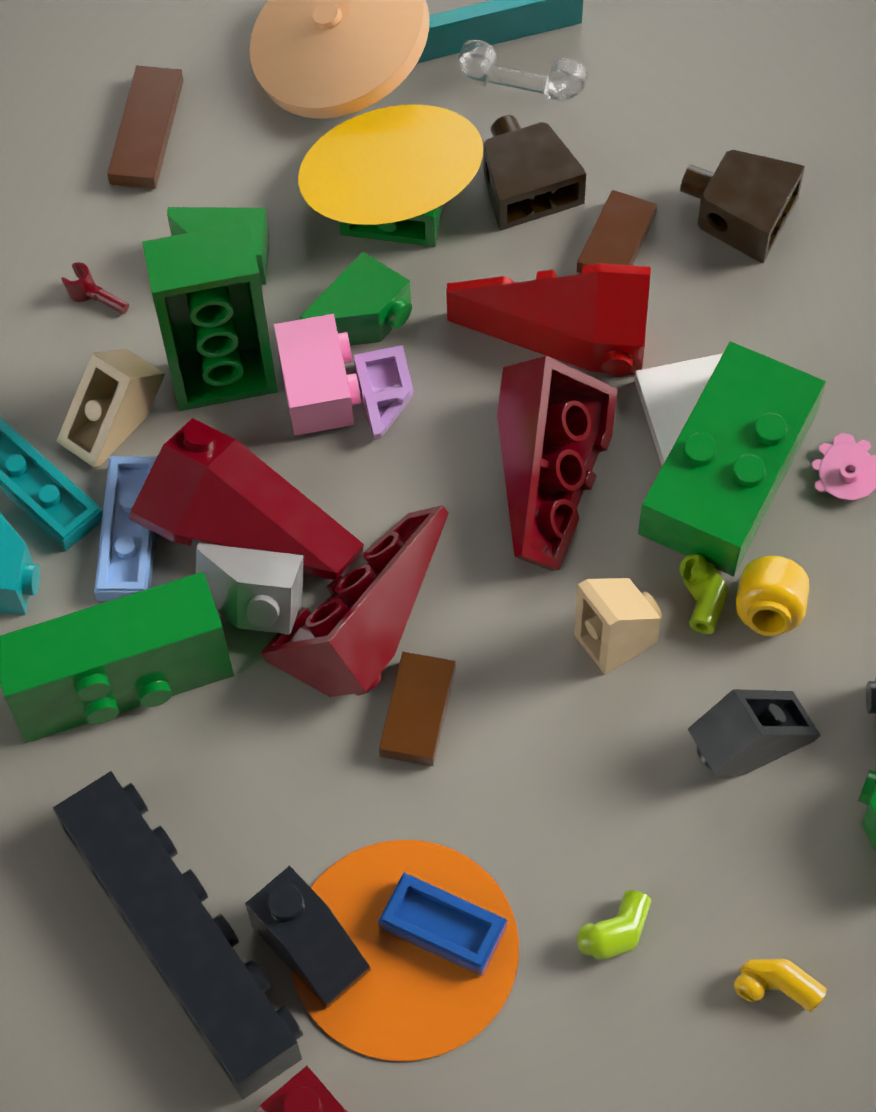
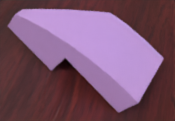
M403 345L353 355L356 375L374 440L383 437L414 394Z

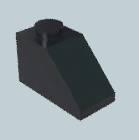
M733 689L688 728L689 733L697 744V754L700 760L715 775L750 773L814 742L821 736L793 691Z
M290 865L245 903L252 928L327 1009L371 971L369 964L328 905Z

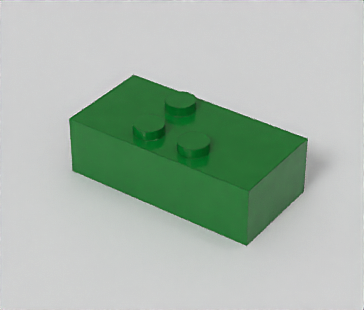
M244 222L142 241L151 292L179 411L277 393L278 388L262 286L249 223Z
M729 341L642 503L638 535L686 556L691 554L702 555L717 570L734 577L818 413L826 381Z
M204 571L0 635V685L25 743L87 723L103 724L113 720L121 712L140 706L156 707L167 702L171 696L234 676L223 627Z

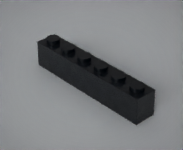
M112 771L54 806L53 810L63 831L242 1100L302 1060L296 1040L303 1036V1032L286 1006L283 1005L278 1010L274 1009L264 994L271 989L265 975L253 959L245 964L241 961L233 949L239 943V940L232 927L221 913L214 918L208 913L202 904L208 898L204 887L191 869L182 874L171 858L176 856L178 852L162 826L159 825L151 830L142 816L148 812V808L134 785L129 783L122 787Z

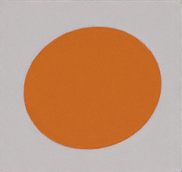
M385 841L363 847L341 858L330 866L311 886V889L328 905L371 968V971L328 1009L291 970L295 988L305 1009L316 1024L340 1044L360 1054L381 1060L417 1061L429 1059L455 1050L472 1040L493 1021L502 1009L511 992L518 969L519 935L511 906L499 885L480 865L454 849L427 841ZM404 872L507 919V928L483 976L379 928L378 920Z

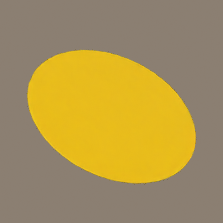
M417 104L379 108L344 121L318 139L301 163L298 185L300 193L307 204L316 212L332 220L358 225H379L399 222L434 210L458 195L471 182L481 165L483 143L476 127L469 120L448 109Z

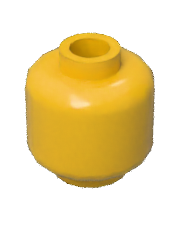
M764 556L748 563L740 576L736 596V611L742 622L756 633L765 636L781 635L798 627L806 615L809 578L806 572L793 560L781 556Z

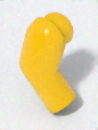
M750 959L739 968L740 975L734 981L736 993L747 1001L755 1002L761 1000L765 995V990H781L808 1012L813 1011L821 1003L827 991L822 984L787 959Z

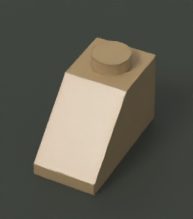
M129 349L92 353L56 442L92 467L101 466L147 418L165 373Z
M630 578L586 579L578 584L574 635L604 675L658 643L662 618L661 610L655 599L646 591L641 593Z

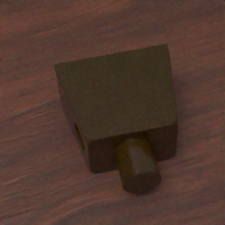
M505 115L494 121L490 129L493 137L483 143V169L500 231L585 204L586 172L549 124L540 122L521 128L516 117L512 115Z
M730 150L725 153L715 173L690 164L683 176L680 192L701 199L697 222L701 230L749 257L764 263L799 198L805 166L738 150Z

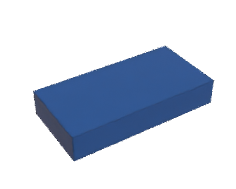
M404 872L378 920V926L392 935L483 976L507 928V919Z

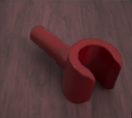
M76 262L72 264L78 280L70 281L67 278H61L70 298L75 302H84L89 299L98 300L122 314H125L129 308V303L96 285L89 268L84 263Z

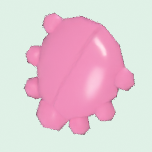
M841 433L834 437L833 445L829 443L820 445L819 451L825 456L822 460L815 459L812 462L813 470L819 472L821 479L815 482V489L818 492L827 491L838 499L850 501L869 496L876 489V455L871 456L867 452L871 448L870 442L861 440L856 444L853 435Z

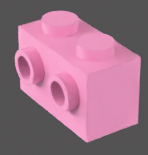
M334 314L274 324L278 356L294 436L354 425L352 405L361 404L356 373L346 375L344 363L352 362L351 348L347 332H337Z

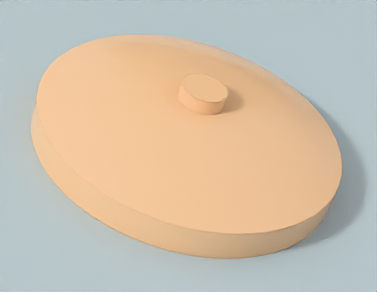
M268 0L260 11L251 34L250 61L253 72L267 95L278 106L292 114L307 118L326 119L346 116L361 111L377 103L396 89L417 64L428 38V6L426 0Z

